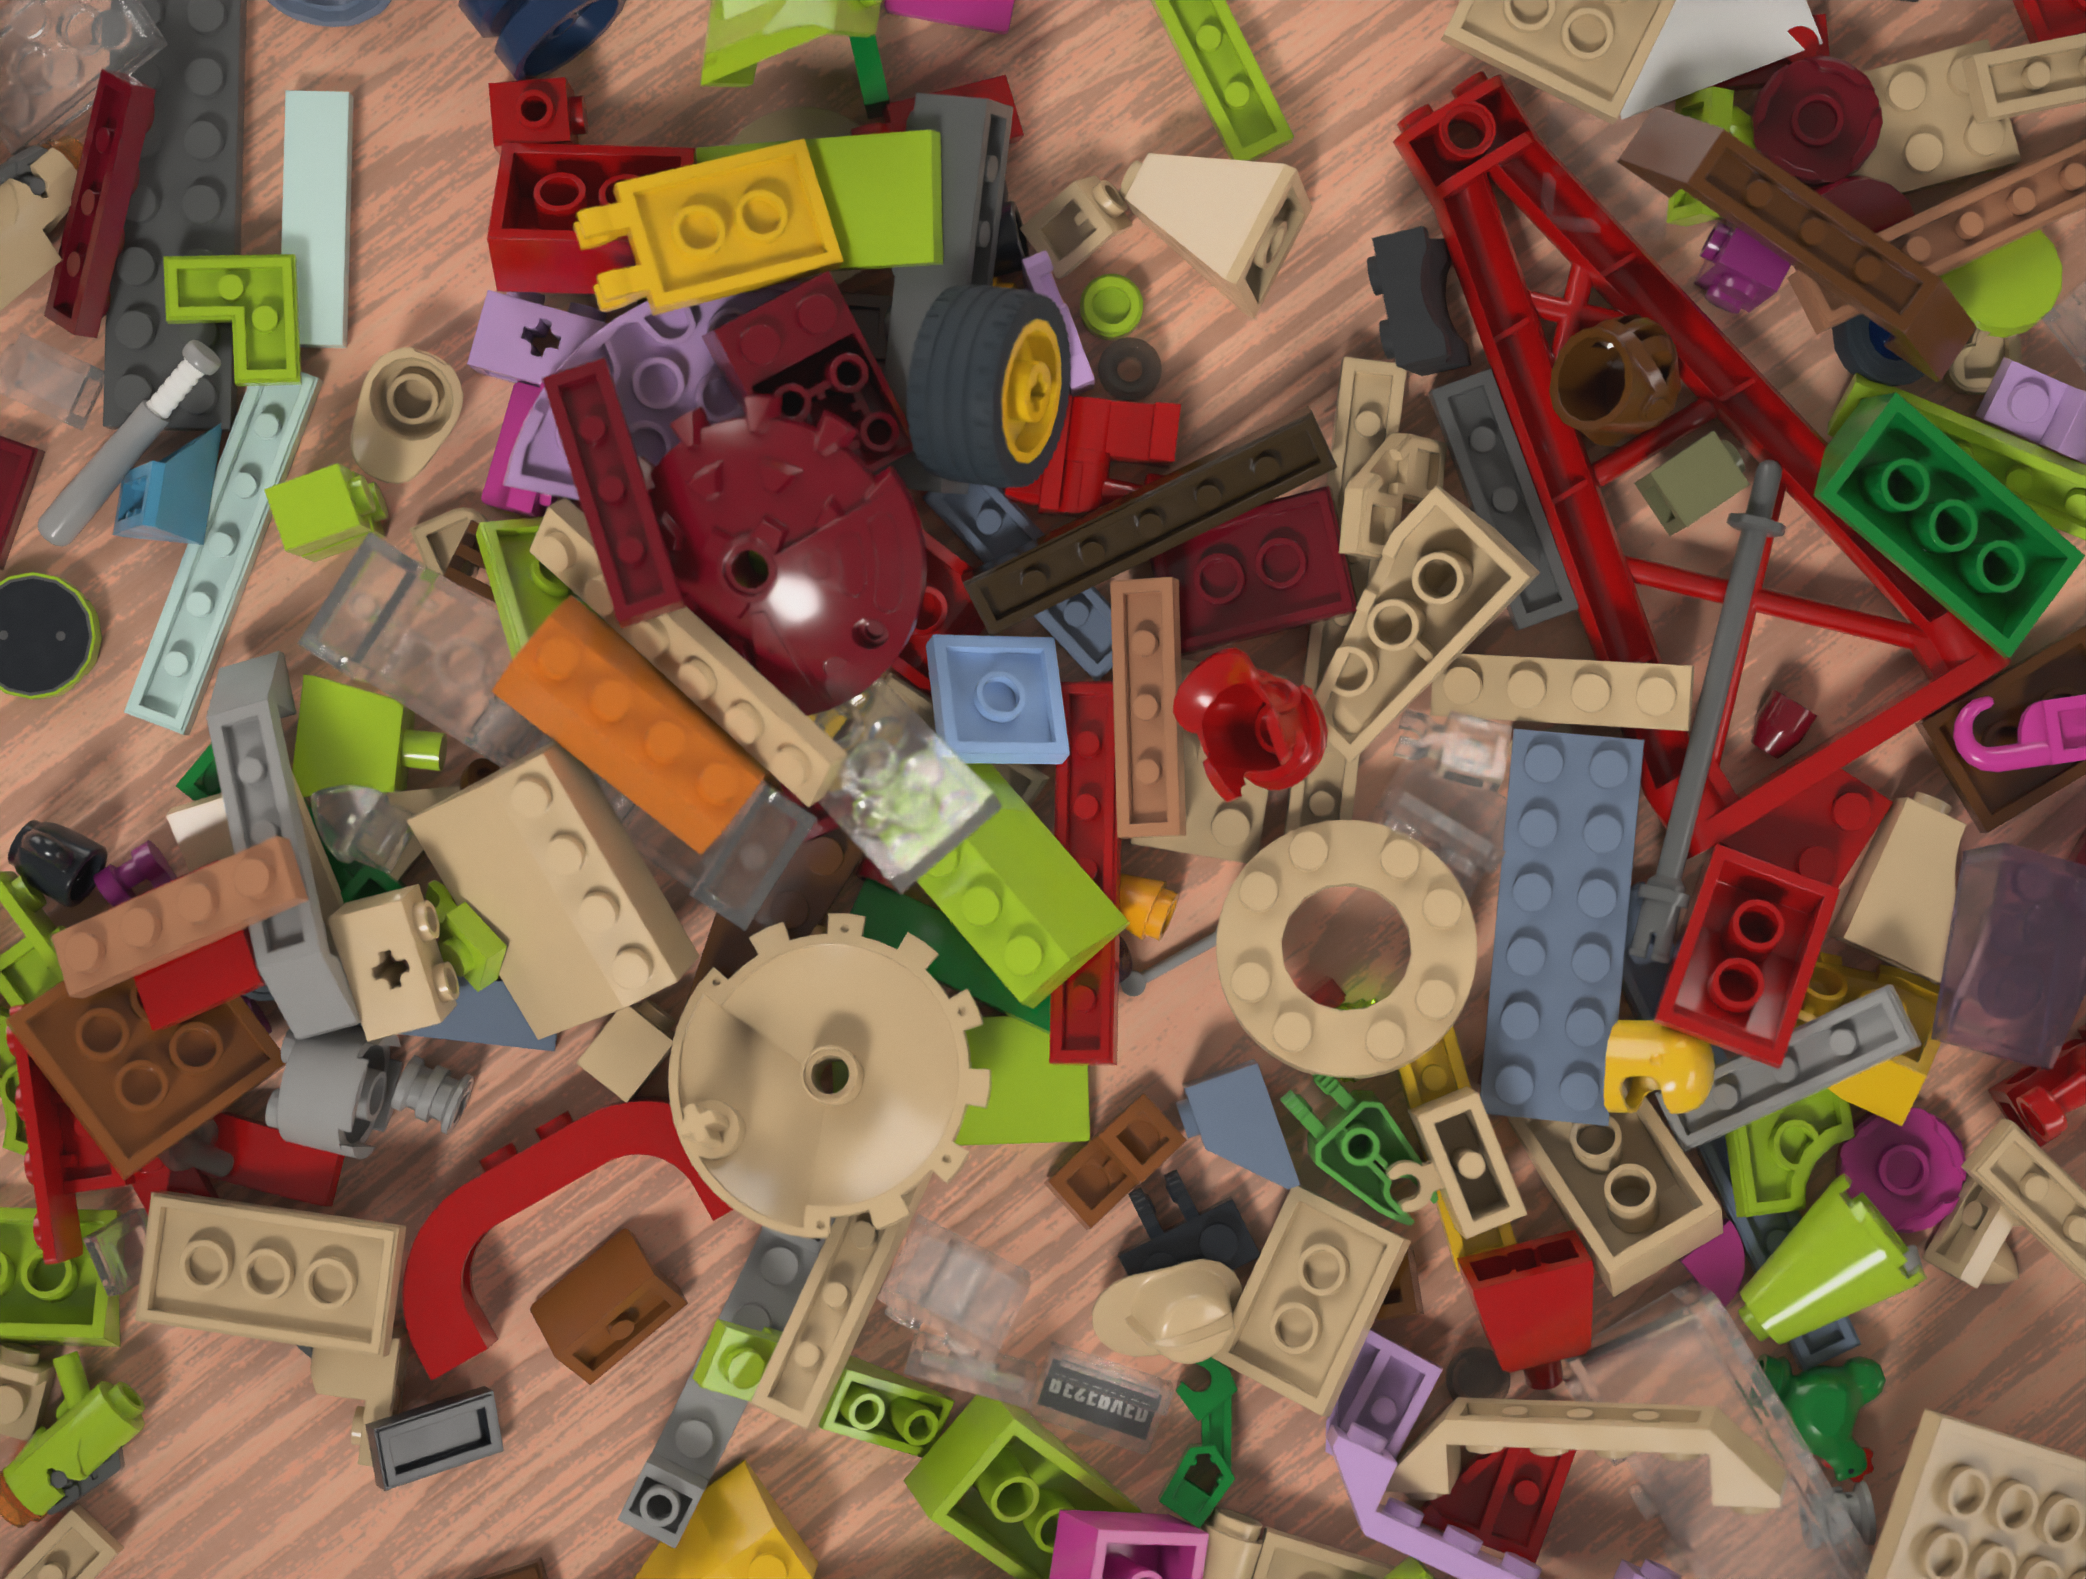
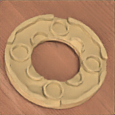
M1360 820L1323 821L1306 825L1277 838L1255 855L1240 872L1229 890L1219 918L1216 939L1218 974L1227 1003L1235 1018L1245 1032L1271 1056L1290 1067L1312 1075L1355 1077V1079L1370 1078L1395 1071L1417 1060L1431 1050L1453 1026L1468 998L1475 976L1477 962L1476 928L1471 908L1457 879L1448 867L1422 843L1403 832L1373 822ZM1358 887L1377 893L1396 908L1408 929L1411 956L1405 977L1388 997L1367 1008L1340 1011L1316 1004L1296 988L1284 966L1282 939L1288 919L1305 899L1326 888Z

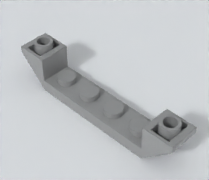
M277 651L219 668L206 718L234 854L275 836L290 839L309 899L306 902L249 926L258 970L294 1037L298 1040H303L357 1025L361 1021L340 957L330 955L281 724V718L297 713L284 653Z
M831 1218V1227L834 1223L835 1218ZM762 1226L763 1229L718 1319L762 1331L763 1327L766 1326L783 1332L826 1238L809 1239L797 1237ZM705 1346L617 1519L675 1549L749 1402L701 1388L692 1379Z

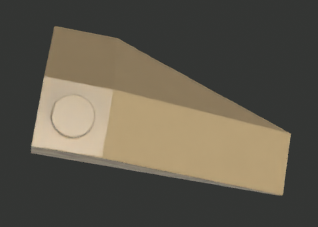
M1435 486L1390 534L1381 553L1383 556L1368 588L1364 590L1356 607L1357 611L1340 647L1336 650L1315 694L1326 718L1328 728L1327 740L1350 763L1540 573L1493 526L1439 486Z

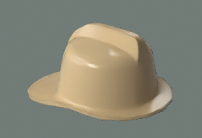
M1207 1259L1182 1262L1171 1267L1134 1274L1112 1283L1099 1295L1092 1309V1326L1100 1341L1117 1353L1132 1357L1162 1354L1171 1361L1184 1364L1202 1362L1217 1354L1226 1344L1229 1335L1234 1332L1235 1325L1232 1314L1241 1297L1242 1285L1232 1269L1219 1261Z

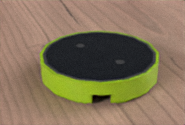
M31 572L9 576L0 582V690L4 693L33 700L62 696L75 688L73 686L79 683L84 675H88L96 664L102 641L98 613L91 602L84 597L83 593L65 579Z

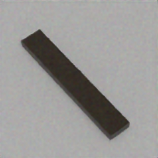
M1306 406L961 575L962 583L989 635L993 636L1338 467L1309 406Z

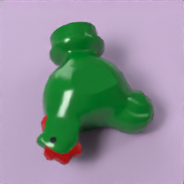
M1762 1354L1756 1360L1748 1376L1744 1400L1758 1406L1761 1413H1771L1778 1407H1781L1785 1427L1790 1438L1800 1448L1821 1457L1823 1466L1833 1469L1835 1478L1839 1482L1849 1478L1854 1483H1860L1865 1475L1873 1472L1874 1466L1871 1461L1874 1454L1873 1450L1869 1447H1861L1853 1438L1852 1433L1859 1410L1865 1404L1874 1400L1883 1390L1886 1379L1881 1366L1873 1359L1858 1356L1847 1359L1842 1366L1816 1365L1793 1375L1791 1364L1787 1358L1779 1357L1776 1359L1767 1354Z

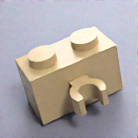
M1466 1086L1407 1110L1428 1161L1418 1164L1411 1160H1400L1394 1162L1385 1170L1390 1180L1397 1179L1406 1174L1413 1175L1417 1179L1418 1187L1416 1192L1412 1196L1398 1201L1399 1207L1403 1212L1420 1210L1430 1201L1433 1192L1440 1190L1455 1230L1466 1239L1527 1215L1477 1091Z

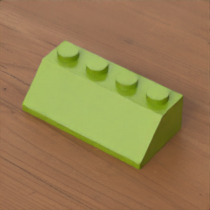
M938 745L902 764L854 806V809L1020 1003L1034 1009L1130 924L992 764L940 763Z

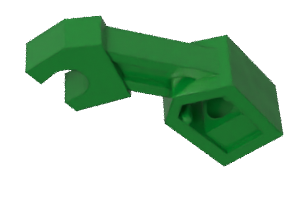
M1212 1357L1196 1363L1206 1368L1210 1373V1383L1205 1389L1200 1391L1193 1390L1182 1380L1175 1389L1197 1421L1201 1420V1443L1187 1445L1158 1496L1160 1503L1197 1528L1202 1526L1235 1480L1231 1471L1232 1394L1238 1389L1229 1368ZM1209 1453L1211 1462L1216 1464L1221 1473L1216 1475L1217 1481L1209 1493L1184 1477L1190 1466L1197 1464L1196 1456L1198 1454Z

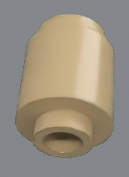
M1215 1507L1211 1519L1205 1520L1200 1530L1209 1533L1202 1579H1252L1263 1546V1541L1259 1538L1263 1525L1245 1514L1226 1508Z

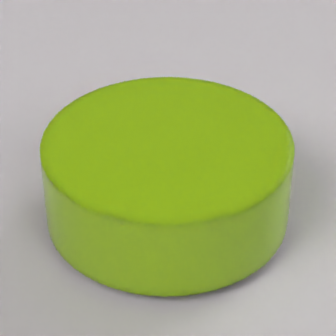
M1101 275L1093 279L1083 290L1080 299L1081 320L1086 329L1100 339L1119 340L1128 336L1136 329L1142 317V295L1138 287L1130 279L1122 275Z

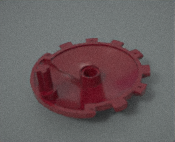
M765 394L744 395L745 416L727 419L711 425L701 406L680 416L669 425L680 440V443L670 450L657 466L642 455L639 457L684 604L806 716L827 711L846 703L865 691L890 668L907 645L917 624L926 588L927 557L922 525L914 501L904 481H902L892 465L877 476L873 474L867 465L848 448L858 430L844 419L826 410L823 412L817 428L800 421L781 417V396ZM750 550L759 553L765 558L768 564V576L760 575L752 568L748 555Z

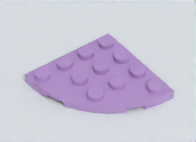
M788 281L653 316L649 303L646 301L615 318L588 338L561 364L555 373L605 357L610 366L638 458L642 455L657 466L661 459L680 443V440L669 426L680 416L701 406L711 425L727 419L745 416L731 394L701 336L803 282ZM543 388L518 434L510 455L503 486L580 501L545 388Z

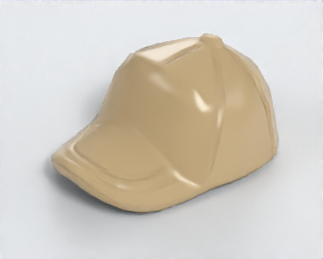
M403 347L390 351L375 361L363 382L351 433L352 457L365 473L386 483L399 484L409 482L427 466L456 425L463 404L464 395L461 383L451 365L436 355L414 347Z

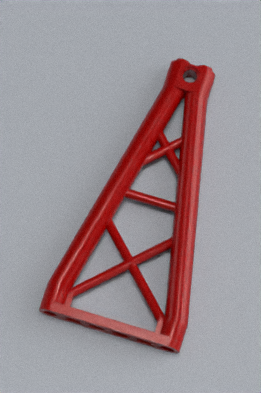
M1480 71L1461 82L1451 91L1455 98L1453 101L1435 112L1430 104H1426L1399 121L1397 126L1401 134L1395 138L1393 144L1433 207L1487 360L1579 608L1577 610L1595 660L1663 664L1634 583L1723 604L1729 579L1625 555L1600 489L1715 418L1725 426L1759 464L1765 460H1774L1781 465L1782 477L1771 520L1778 522L1786 491L1910 622L1907 623L1762 588L1774 537H1766L1687 856V859H1690L1725 840L2009 665L2012 660L2002 657L1814 496L1824 450L1828 443L1538 136L1501 74L1488 79L1485 72ZM1455 123H1466L1472 126L1479 137V145L1472 149H1461L1455 146L1448 136V127ZM1488 177L1571 263L1563 298L1528 290ZM1592 287L1614 310L1588 304ZM1637 314L1643 318L1647 317L1659 323L1665 332L1670 335L1678 354L1680 380L1698 399L1666 418L1660 426L1643 432L1591 464L1580 431L1564 424L1553 410L1549 392L1552 368L1559 351L1571 336L1582 329L1592 328L1604 320ZM1539 318L1557 323L1551 351ZM1756 612L1910 649L1927 676L1920 683L1738 794L1735 793L1720 768ZM1620 727L1624 738L1644 740L1640 785L1646 799L1667 831L1690 738L1688 731Z

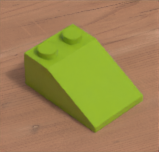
M988 1383L983 1386L903 1480L930 1520L1016 1579H1049L1060 1510L1142 1513L1141 1509L1033 1416Z

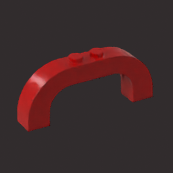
M635 1097L627 1103L620 1100L598 1108L576 1121L573 1120L569 1111H566L534 1129L541 1140L534 1145L518 1152L513 1142L479 1160L484 1173L452 1192L429 1215L411 1247L404 1273L402 1295L404 1317L412 1345L431 1381L487 1350L498 1340L496 1333L477 1301L472 1283L474 1257L485 1235L494 1226L613 1159L623 1156L648 1155L657 1157L671 1163L685 1174L697 1191L713 1221L734 1210L712 1191L690 1162L674 1124L669 1097Z

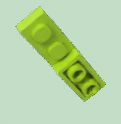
M717 1318L692 1379L701 1388L751 1402L783 1332L766 1326L763 1327L762 1331H758ZM850 1355L818 1426L823 1430L923 1458L939 1439L955 1401L949 1396L916 1381Z

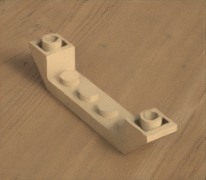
M1457 1397L1397 1457L1396 1462L1398 1464L1385 1491L1405 1492L1408 1498L1414 1500H1433L1441 1497L1443 1494H1450L1462 1471L1460 1445H1466L1468 1451L1479 1454L1495 1453L1501 1451L1504 1447L1530 1448L1533 1454L1540 1456L1562 1455L1567 1453L1569 1449L1595 1450L1596 1455L1608 1459L1626 1458L1635 1452L1661 1453L1663 1458L1671 1461H1691L1699 1458L1701 1455H1710L1712 1506H1729L1732 1511L1739 1514L1758 1515L1768 1512L1771 1508H1781L1787 1486V1471L1717 1406Z

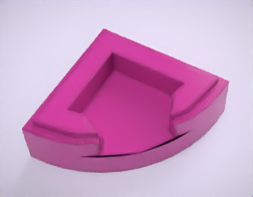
M1724 1218L1723 1233L1678 1259L1721 1310L1736 1295L1745 1269V1254L1740 1235L1729 1219Z

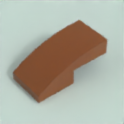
M1143 1093L1080 1148L1044 1184L1081 1225L1088 1230L1097 1224L1136 1185L1142 1184L1187 1139Z

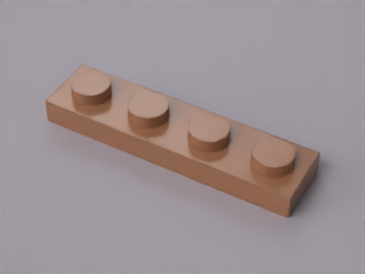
M1174 577L1110 581L1117 838L1186 836L1183 728L1178 724L1173 714L1174 698L1182 683L1179 580Z
M275 836L51 935L69 997L85 998L306 902L309 899L290 839Z

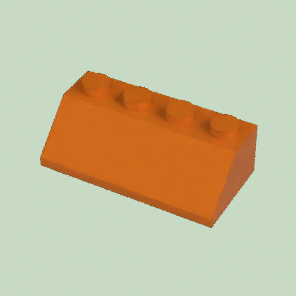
M572 595L565 599L547 617L509 663L491 691L700 855L724 832L768 772L758 760L687 697L615 629Z

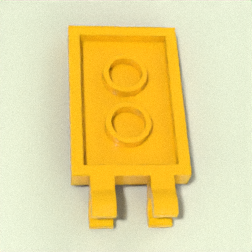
M804 138L616 183L613 192L617 203L577 212L579 222H575L573 225L581 250L596 248L619 237L628 236L637 266L616 269L597 275L598 284H595L593 289L601 312L619 309L647 297L653 316L824 273L828 270H836L843 263L841 251Z

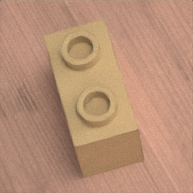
M419 884L347 902L327 919L367 1042L440 1024L457 1006L456 999L459 997L458 978L451 963L443 962L436 940L440 934L438 916L432 903L428 900H423ZM392 953V956L394 957L395 960H404V959H406V961H407L409 967L406 968V966H405V964H404L403 962H394V963H393L392 960H391V958H390V954Z

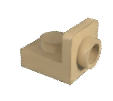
M1094 175L1074 181L1025 223L1020 230L1038 253L1047 250L1054 268L1052 272L1057 279L1069 275L1112 237L1127 231L1132 226V222L1124 213L1127 210V205L1119 191L1108 181H1100Z
M2 1343L0 1348V1434L24 1441H29L42 1426L56 1374L53 1362L39 1359L40 1350L28 1345Z

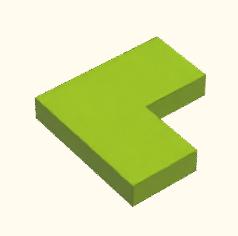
M295 254L163 256L165 308L168 324L232 323L236 386L302 385L297 258Z

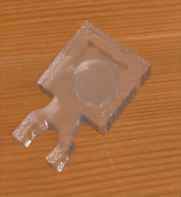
M1405 709L1398 728L1415 732L1420 739H1411L1401 735L1395 746L1393 756L1408 760H1420L1425 757L1438 760L1436 777L1493 792L1498 791L1504 780L1512 726L1452 710L1444 725L1433 721L1429 715L1423 712Z

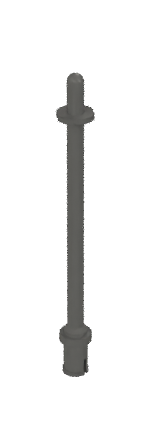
M1765 460L1758 465L1746 513H1729L1726 523L1734 529L1741 531L1657 871L1654 876L1647 880V884L1639 885L1637 897L1643 898L1631 948L1628 950L1629 955L1646 959L1651 936L1653 933H1656L1651 960L1669 964L1670 951L1681 908L1688 909L1691 896L1685 894L1686 887L1681 880L1766 537L1783 536L1786 529L1784 524L1771 520L1782 477L1781 465L1774 460Z

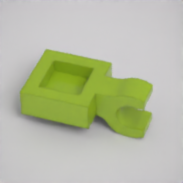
M433 880L428 884L426 899L435 907L440 926L438 946L443 962H450L458 977L463 976L479 992L498 979L507 946L466 902L457 906L452 900L448 889L442 883Z

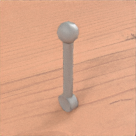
M1218 925L1216 932L1144 971H1127L1121 979V988L1124 993L1129 996L1140 995L1146 988V983L1216 946Z

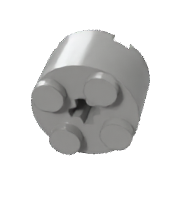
M353 1025L298 1040L289 1028L281 1048L282 1062L286 1063L280 1088L275 1089L269 1098L265 1113L266 1125L278 1128L281 1137L287 1142L360 1160L367 1158L373 1152L375 1146L367 1145L365 1142L373 1129L385 1132L394 1109L391 1107V1101L401 1077L402 1061L390 1059V1046L401 1047L397 1035L367 1042L363 1027Z

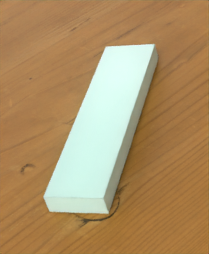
M285 91L281 254H295L297 258L300 347L347 348L354 97L350 92Z

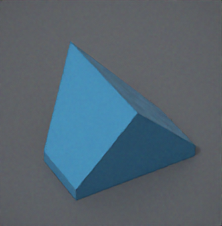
M221 423L160 461H150L128 472L121 481L113 535L126 538L204 545L222 435Z

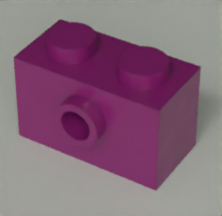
M1726 220L1724 224L1718 221L1699 256L1706 260L1693 284L1707 291L1704 297L1714 306L1738 314L1741 309L1750 313L1778 292L1791 264Z

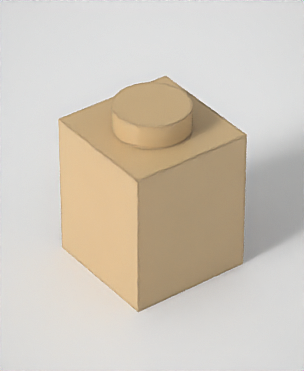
M647 998L641 1005L634 1003L613 1015L576 1063L627 1103L637 1096L671 1053L675 1035L671 1028L676 1021L660 1006Z

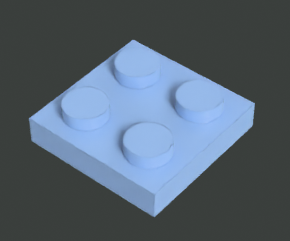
M939 634L931 636L926 644L940 763L1063 764L1070 755L1054 637Z

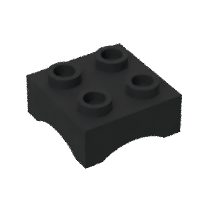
M1424 226L1372 238L1375 256L1367 258V269L1374 294L1376 296L1383 294L1387 320L1380 321L1379 331L1382 347L1387 359L1395 358L1397 367L1420 376L1471 366L1468 344L1456 331L1447 308L1446 281L1452 260L1445 239H1430L1428 230Z

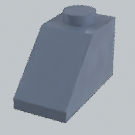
M1254 1059L1182 1083L1187 1098L1175 1103L1188 1139L1200 1135L1206 1150L1286 1189L1300 1185L1259 1065Z

